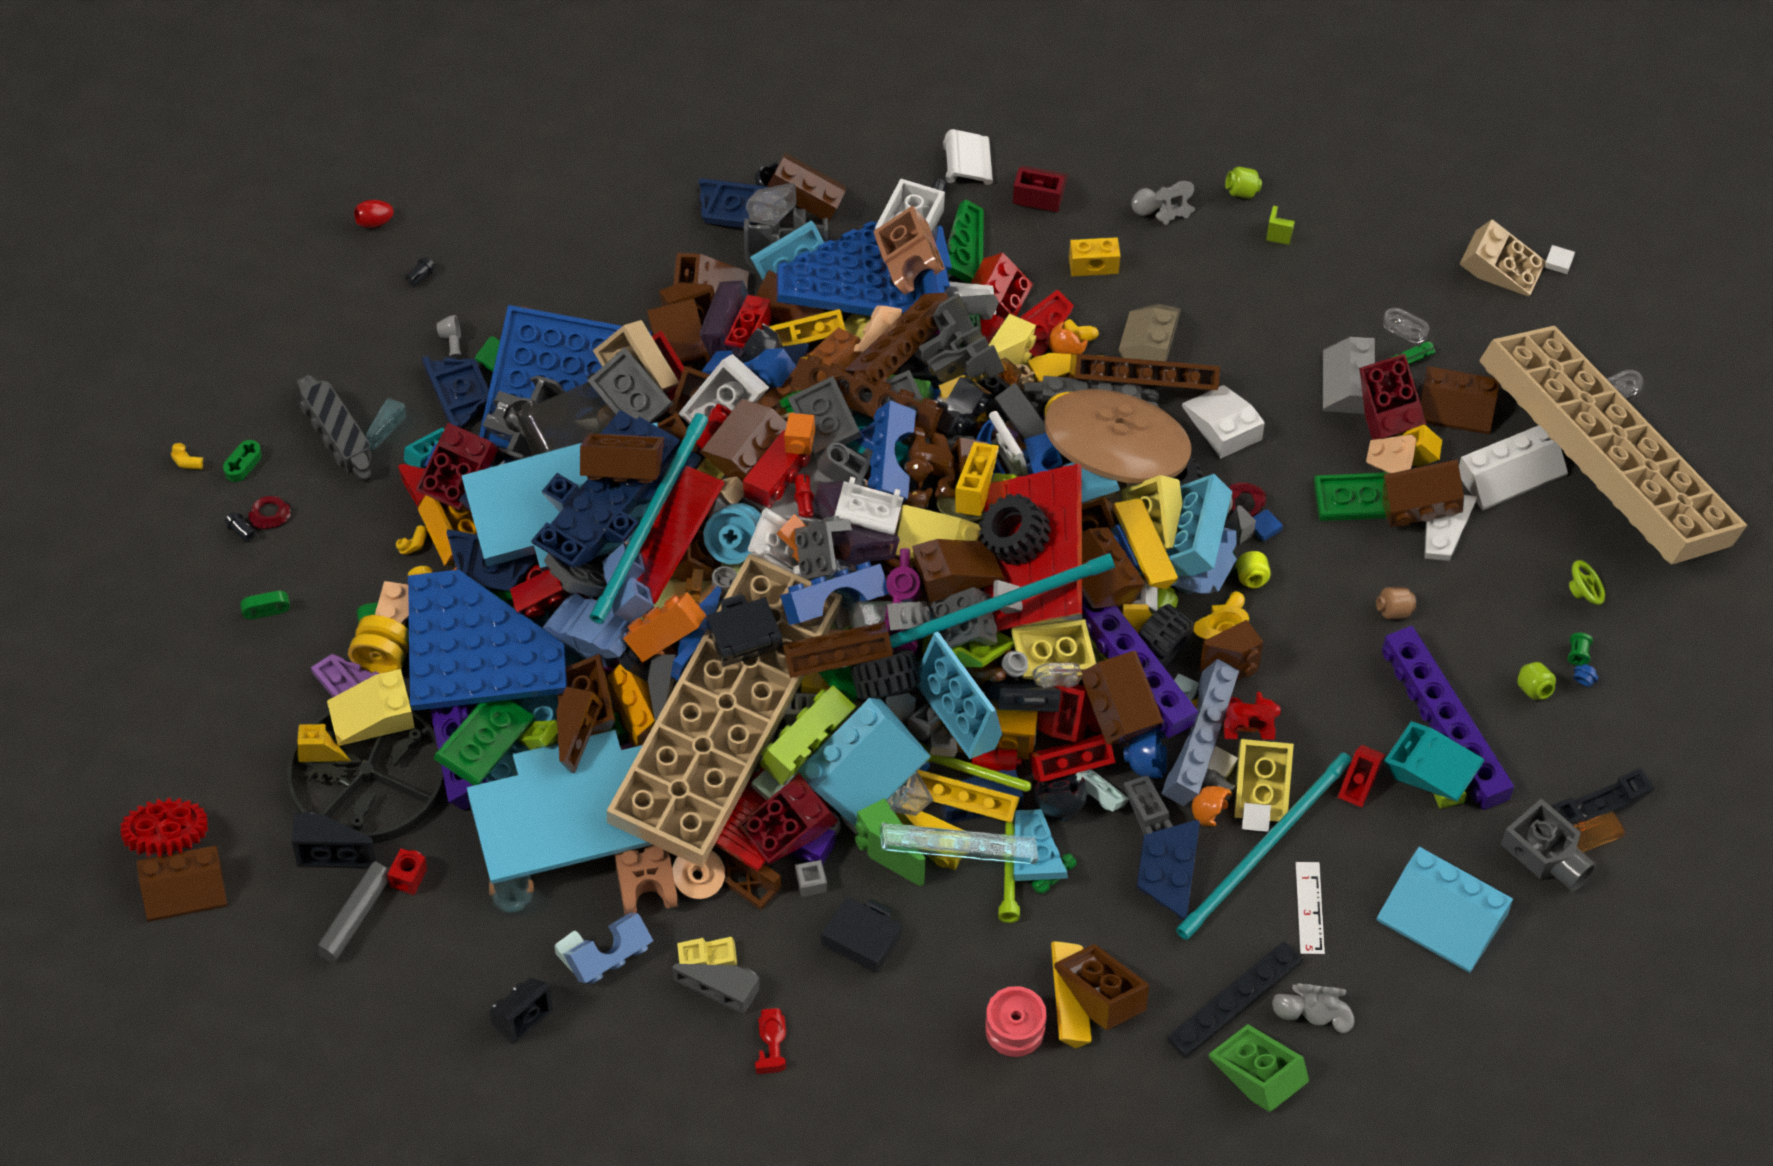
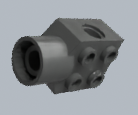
M1542 798L1505 830L1501 843L1505 849L1538 878L1554 876L1571 892L1579 889L1589 879L1597 866L1595 862L1577 848L1581 832Z

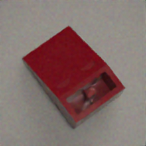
M1405 354L1359 368L1365 418L1372 440L1385 438L1427 424Z
M447 423L415 490L461 510L464 505L459 500L466 493L462 475L490 468L499 448L489 440Z
M799 774L739 823L738 826L765 860L771 864L819 838L835 825L838 820Z

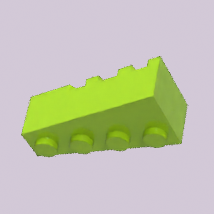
M831 686L827 691L822 689L813 699L815 703L810 708L805 707L797 715V721L792 726L787 725L778 735L780 738L774 744L770 743L762 751L761 767L782 786L841 726L856 708L835 686Z

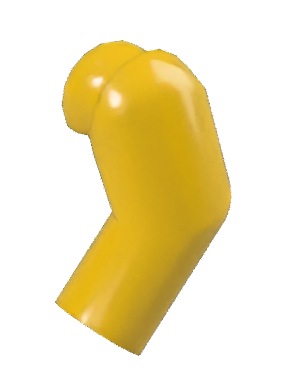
M1071 319L1065 321L1062 326L1063 329L1072 331L1080 342H1084L1086 339L1088 341L1095 340L1099 335L1096 327H1078Z
M176 443L172 446L171 457L180 468L203 469V457H190L185 451V445L182 443Z
M419 525L416 527L412 539H398L396 548L399 550V553L409 555L422 549L428 534L427 528Z
M1238 591L1232 592L1225 604L1212 605L1211 613L1229 606L1242 608L1245 602L1243 594Z

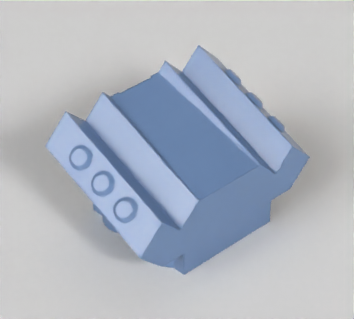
M1224 527L1214 569L1195 576H1178V579L1172 586H1175L1179 592L1185 594L1193 592L1204 594L1219 592L1237 560L1232 553L1237 545L1236 530Z
M577 593L569 594L543 626V629L564 643L567 652L572 655L587 659L600 654L603 666L608 668L610 663L614 662L617 657H620L628 647L623 638L629 631L627 627L630 623L624 619H618L613 614L611 608L604 623L597 624L589 618L597 600H585Z

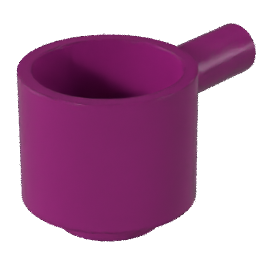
M902 548L900 549V567L892 570L888 575L886 581L887 590L892 598H894V595H898L902 602H917L922 596L923 584L916 571L910 568V549Z

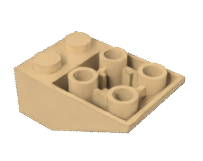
M1491 219L1475 231L1460 265L1481 280L1525 296H1530L1546 261Z

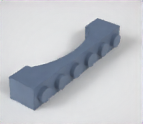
M1219 659L1202 672L1196 690L1199 693L1196 720L1190 729L1175 765L1168 773L1162 791L1164 796L1182 806H1185L1199 795L1239 673L1238 670Z

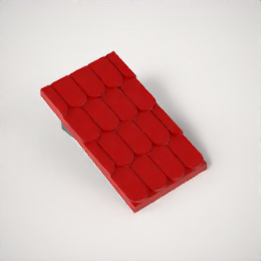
M1081 464L1063 466L990 484L985 503L986 512L990 509L988 506L991 503L995 504L997 502L996 499L999 497L1004 499L1007 494H1012L1013 496L1021 494L1023 497H1028L1046 514L1045 516L1050 521L1048 525L1051 527V533L1047 534L1049 541L1043 545L1045 549L1042 552L1038 551L1036 553L1038 557L1034 560L1030 558L1026 564L1020 562L1019 565H1012L1011 563L1008 565L996 557L1004 576L1003 582L1023 587L1082 565ZM1021 522L1011 529L1008 537L1019 529ZM1082 579L1023 600L1022 611L1004 614L1000 609L993 611L997 631L1083 620ZM994 584L984 587V592L991 594V598H993Z

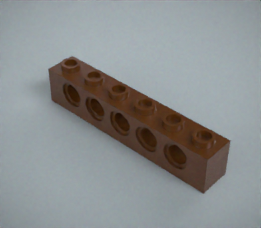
M947 293L923 294L863 351L845 371L854 374L855 371L861 372L869 376V381L877 383V380L885 382L919 349V346L923 345L938 330L933 315L938 305L949 299ZM865 388L863 392L872 391L869 388Z
M1071 353L1069 378L1218 390L1220 366L1073 353Z
M809 354L808 357L799 358L790 386L805 390L819 383L817 374L822 370L826 374V379L834 377L839 389L840 382L843 379L848 381L849 390L844 393L840 389L848 408L874 417L877 409L886 404V399L890 396L898 404L909 408L912 405L917 407L919 414L915 419L914 426L923 428L925 437L930 438L936 431L944 409L937 406V401L926 397L922 401L914 398L915 393L905 389H900V392L893 390L890 383L877 380V383L869 381V376L861 372L848 373L845 371L846 367L840 364L831 363V366L822 363L823 358ZM865 388H869L872 391V399L869 402L863 398Z

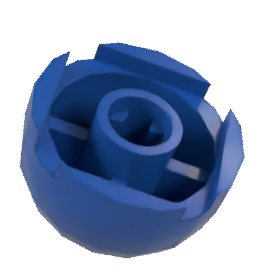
M1157 727L1131 739L1129 746L1124 747L1125 762H1130L1131 769L1141 777L1149 776L1150 779L1164 778L1162 774L1166 773L1167 747L1163 746L1160 738H1165V735Z

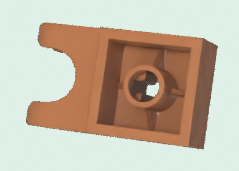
M913 205L873 231L893 283L904 295L914 290V279L922 270L932 269L935 275L945 270L929 224Z
M649 845L614 854L625 915L630 912L637 913V899L645 892L658 893L662 897L666 908L678 906L677 892L668 851L655 845Z

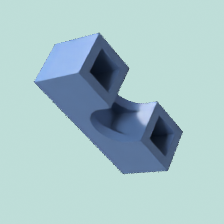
M624 543L602 561L607 584L627 548V545ZM638 553L612 606L613 614L618 619H624L629 623L639 617L641 618L654 606L650 588L637 581V578L645 572L643 558L640 553Z
M630 912L608 926L614 938L613 945L609 951L601 953L593 941L585 940L563 954L578 982L595 983L603 977L602 973L609 968L615 970L626 963L625 958L632 954L634 956L640 955L648 949L647 945L653 942V939L638 913Z

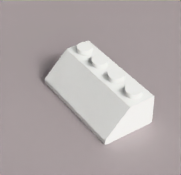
M1540 425L1462 456L1459 464L1461 480L1472 496H1478L1476 502L1482 511L1561 479L1568 474L1561 447L1550 439L1548 433Z

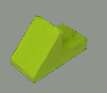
M534 721L518 741L530 750L558 744L557 721Z

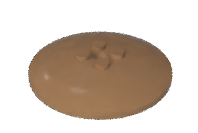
M1101 389L1073 391L1054 400L1046 413L1045 430L1054 447L1074 464H1081L1083 469L1108 479L1127 483H1143L1145 480L1158 475L1173 478L1185 469L1191 455V443L1182 426L1159 407L1132 395Z

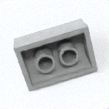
M1349 337L1323 350V411L1365 414L1359 368L1375 363L1374 338Z

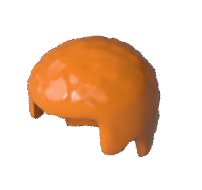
M1060 322L1052 329L1048 341L1052 353L1082 354L1085 351L1088 340L1086 339L1081 343L1072 331L1063 329L1064 322Z
M1206 786L1202 788L1199 795L1192 802L1194 818L1200 821V824L1204 827L1216 826L1217 824L1214 822L1215 816L1221 812V809L1228 807L1225 797L1232 796L1231 791L1219 786Z

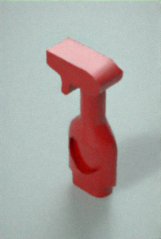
M779 1008L764 1009L761 1011V1017L758 1018L759 1033L761 1039L769 1046L770 1058L765 1059L764 1052L762 1050L759 1051L760 1058L755 1062L756 1074L778 1073L786 1069V1060L780 1057L779 1046L786 1035L785 1016L781 1015V1009Z

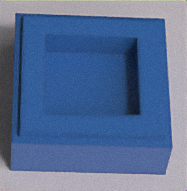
M1268 509L1253 517L1256 520L1254 533L1262 542L1282 531L1283 525Z

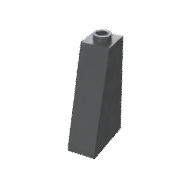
M1016 383L992 399L1024 443L1026 438L1046 433L1044 422ZM1060 453V456H1061V459H1062V463L1064 464L1065 462H1064L1063 458H1064L1065 456H1063V455Z

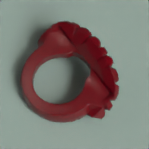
M1238 482L1228 487L1232 491L1233 504L1230 510L1231 513L1236 509L1235 500L1241 493L1252 495L1255 507L1252 511L1248 512L1252 517L1256 516L1261 507L1266 505V493L1255 484Z
M265 496L253 504L252 511L248 513V516L254 527L270 529L285 523L291 516L290 505L284 503L281 498ZM265 504H275L279 507L277 513L270 517L260 514L259 509Z

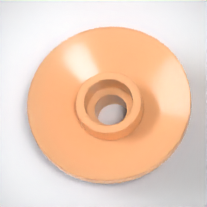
M714 851L710 852L703 867L681 857L676 858L672 867L675 886L682 894L693 899L711 897L721 888L725 878L724 864ZM699 871L702 874V878L695 879L693 872Z

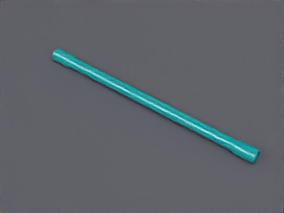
M696 413L688 426L682 443L602 596L597 600L589 616L593 622L597 624L604 623L620 587L696 441L702 435L709 421L705 415Z
M1108 553L1089 560L1080 566L890 635L892 649L1082 578L1116 568L1112 556Z
M1342 752L1327 767L1325 773L1235 869L1176 928V932L1181 938L1188 940L1198 930L1213 910L1329 786L1342 776L1352 762V758L1348 754Z

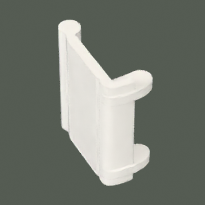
M954 129L949 130L943 141L948 168L946 181L953 183L960 176L984 181L985 185H991L993 177L989 137L959 130L956 131Z
M991 412L989 418L998 432L996 434L997 438L991 442L992 445H998V454L1009 470V474H1014L1017 477L1028 475L1026 462L1023 457L1024 454L998 412Z
M850 477L849 482L844 481L835 516H839L840 520H850L853 525L894 536L904 498L899 496L900 490L895 489L893 495L854 484L855 477Z
M765 508L754 531L748 551L756 557L801 577L799 562L791 556L795 551L776 534L787 520L770 509Z

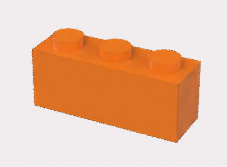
M688 592L679 597L673 595L664 603L665 606L662 608L654 607L646 614V618L641 620L639 617L628 625L629 631L623 639L642 662L696 630L705 619L706 614Z

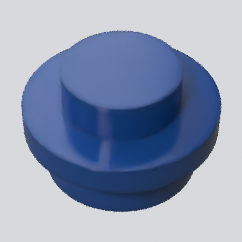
M1583 664L1582 666H1576L1574 669L1575 674L1573 678L1584 686L1591 687L1599 679L1596 670L1589 665Z

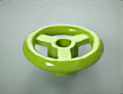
M1582 560L1575 561L1572 565L1574 580L1569 582L1571 592L1577 599L1585 597L1594 605L1603 604L1605 591L1597 573L1588 563ZM1579 568H1582L1588 575L1585 576Z

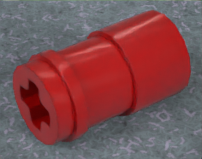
M717 404L711 409L707 417L709 421L702 435L695 443L699 449L705 446L731 413L729 408Z
M998 748L972 758V764L994 771L1016 770V765L1021 766L1022 759H1017V749Z

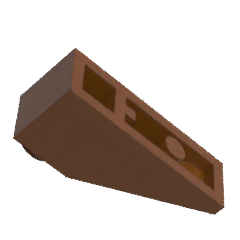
M566 687L559 699L556 710L559 761L569 772L575 773L603 702L592 691Z

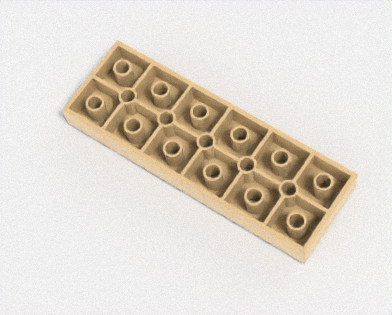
M1556 326L1501 337L1491 341L1479 360L1486 368V371L1496 378L1502 388L1513 396L1518 405L1530 414L1534 422L1548 433L1550 439L1555 441L1564 450L1566 456L1571 458L1580 467V470L1596 484L1597 488L1612 501L1613 505L1629 519V522L1645 536L1646 540L1662 554L1666 561L1672 565L1734 545L1747 527V524Z
M748 554L724 597L725 599L742 594L748 602L766 597L782 635V643L828 634L841 610L842 595L832 591L825 600L822 616L789 625L780 595L788 593V587L800 583H803L804 587L810 586L811 581L752 554ZM721 605L719 606L717 612L721 611ZM707 628L607 809L608 824L700 867L704 866L749 782L755 767L761 759L762 751L768 746L805 677L803 675L790 678L783 644L780 650L722 667Z

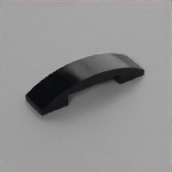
M1639 768L1618 777L1617 783L1576 800L1570 797L1551 805V807L1577 828L1624 810L1652 793L1654 787L1643 769Z

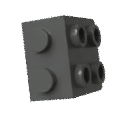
M839 516L826 517L824 520L809 521V526L796 528L795 543L798 547L801 577L812 579L835 574L836 562L832 534L852 530L851 521L840 520Z
M972 587L953 594L948 598L935 601L931 605L933 620L991 598V594ZM993 612L939 631L950 648L973 640L988 646L997 643V626L994 622Z

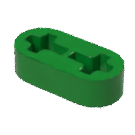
M246 440L235 449L223 464L226 479L231 482H239L250 473L262 457L259 443L254 440Z
M273 591L246 597L240 602L244 618L258 619L288 611L290 602L286 592Z

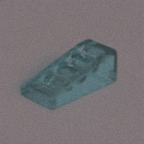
M390 398L386 399L366 433V438L370 443V450L373 451L406 419L405 404Z

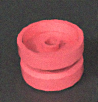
M1021 986L1007 987L998 991L990 999L986 1010L985 1029L990 1045L999 1053L1010 1057H1023L1034 1052L1041 1045L1045 1035L1046 1007L1041 997L1032 990Z

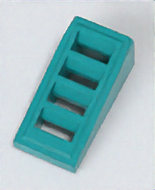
M442 427L406 446L404 461L410 466L426 469L425 463L433 448L431 445L438 444V439H440L444 428Z

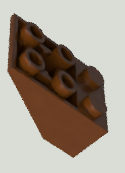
M677 253L673 285L678 283L710 284L714 287L719 311H740L747 297L748 271L702 254Z
M694 299L646 310L652 336L662 330L682 365L702 371L710 361V354Z

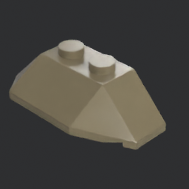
M1155 304L1130 311L1119 346V353L1122 358L1167 361L1181 309Z

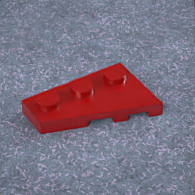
M1059 290L1053 292L1020 317V319L1036 325L1033 334L1036 336V341L1032 349L1029 350V353H1032L1031 359L1045 354L1049 348L1048 341L1052 329L1060 322H1065L1073 310L1074 305Z

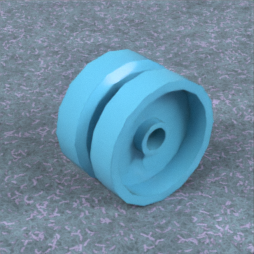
M732 503L714 513L706 522L703 532L704 544L709 553L716 560L726 564H739L745 561L748 554H752L748 551V547L761 513L753 506L744 503Z

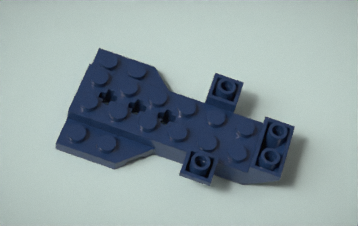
M619 410L600 434L664 437L661 470L658 478L649 483L638 482V479L628 478L627 481H614L612 477H602L600 480L587 479L581 488L578 489L576 483L556 473L542 490V494L560 513L551 524L547 522L531 540V543L574 568L591 562L606 543L625 542L639 525V521L630 516L631 512L637 505L647 504V501L652 500L681 444L678 438L640 416L635 419ZM691 451L679 476L686 465L697 470L702 463V457Z

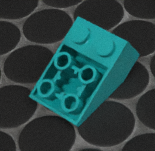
M1411 721L1384 762L1395 780L1458 801L1483 764L1484 759L1433 728Z

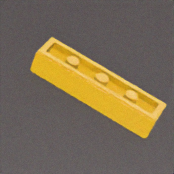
M1142 499L1114 503L1112 505L1148 586L1168 589L1178 579V576Z
M922 770L916 771L910 795L1010 823H1012L1020 799L1018 796Z
M1054 941L1051 943L1059 1040L1076 1049L1091 1042L1090 1018L1054 968V964L1083 950V946Z

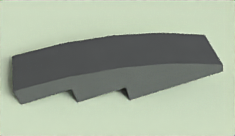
M1143 776L1124 783L1125 791L1144 835L1173 827L1169 820V812L1149 776Z

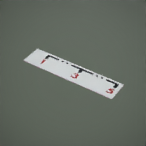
M1296 862L1300 953L1325 954L1319 862Z

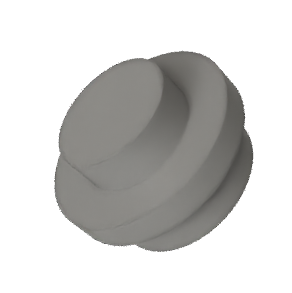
M1009 652L1002 660V667L1008 675L1020 677L1028 669V660L1021 652Z

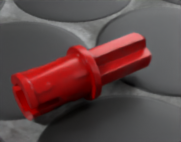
M799 474L794 478L796 488L794 500L798 506V515L800 517L812 518L814 515L812 503L814 493L811 491V479L806 475V482H804V474Z

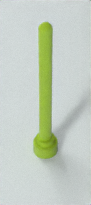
M919 742L929 754L928 744ZM929 754L931 757L926 761L929 764L931 762L1025 792L1031 789V783L952 757Z
M1015 814L1012 823L1006 821L1004 901H1002L998 910L999 920L1005 923H1014L1020 919V907L1015 901Z

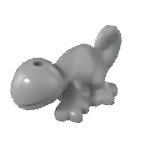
M1179 181L1172 187H1161L1156 193L1148 188L1140 189L1132 199V209L1136 214L1145 216L1152 214L1160 208L1156 218L1162 221L1164 225H1168L1169 221L1173 220L1175 216L1188 218L1190 213L1195 211V208L1187 203V199L1194 192V185L1188 181Z
M1297 983V985L1293 984L1292 989L1301 996L1275 994L1272 999L1274 1012L1284 1020H1296L1301 1014L1315 1025H1325L1332 1020L1334 1028L1342 1034L1348 1033L1353 1028L1355 1022L1351 1008L1338 999L1340 996H1345L1346 989Z

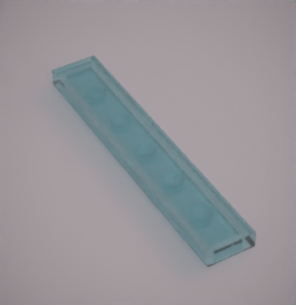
M882 823L880 827L882 850L1036 864L1039 859L1035 837Z

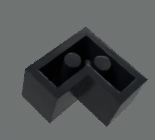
M960 377L948 398L938 397L936 399L938 402L937 406L944 408L937 427L948 435L968 436L977 427L978 422L976 420L980 414L989 407V399L992 393L972 379Z

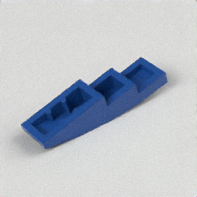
M937 226L931 232L945 270L937 275L934 274L932 269H924L919 273L921 296L929 293H945V290L950 287L947 271L952 266L942 226Z
M719 586L698 605L706 615L717 612L722 589ZM706 617L696 630L680 639L678 656L673 660L671 676L678 681L707 630Z

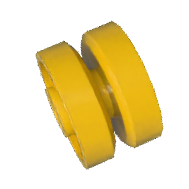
M369 615L363 617L356 629V637L352 639L348 649L350 660L361 665V669L371 673L376 671L381 674L399 669L402 670L405 655L409 652V630L403 624L385 616Z

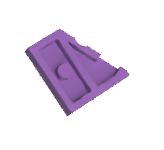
M334 654L311 667L313 675L332 697L379 674L376 671L371 673L363 670L361 665L354 662H346L343 658Z

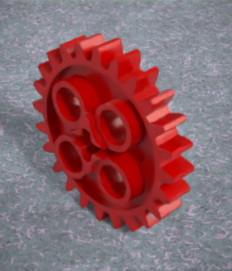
M171 797L166 802L157 799L155 804L148 801L146 802V807L138 805L137 811H129V816L123 817L124 822L120 824L124 846H129L130 851L137 850L138 855L146 852L147 857L153 853H157V856L161 857L166 852L169 856H172V852L175 850L182 853V848L184 847L192 849V843L199 844V838H205V832L208 831L207 814L204 812V808H199L198 803L192 805L191 800L182 803L181 798L172 802Z

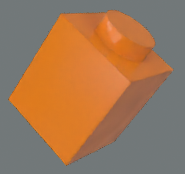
M789 413L784 434L785 452L811 455L815 437L814 415Z

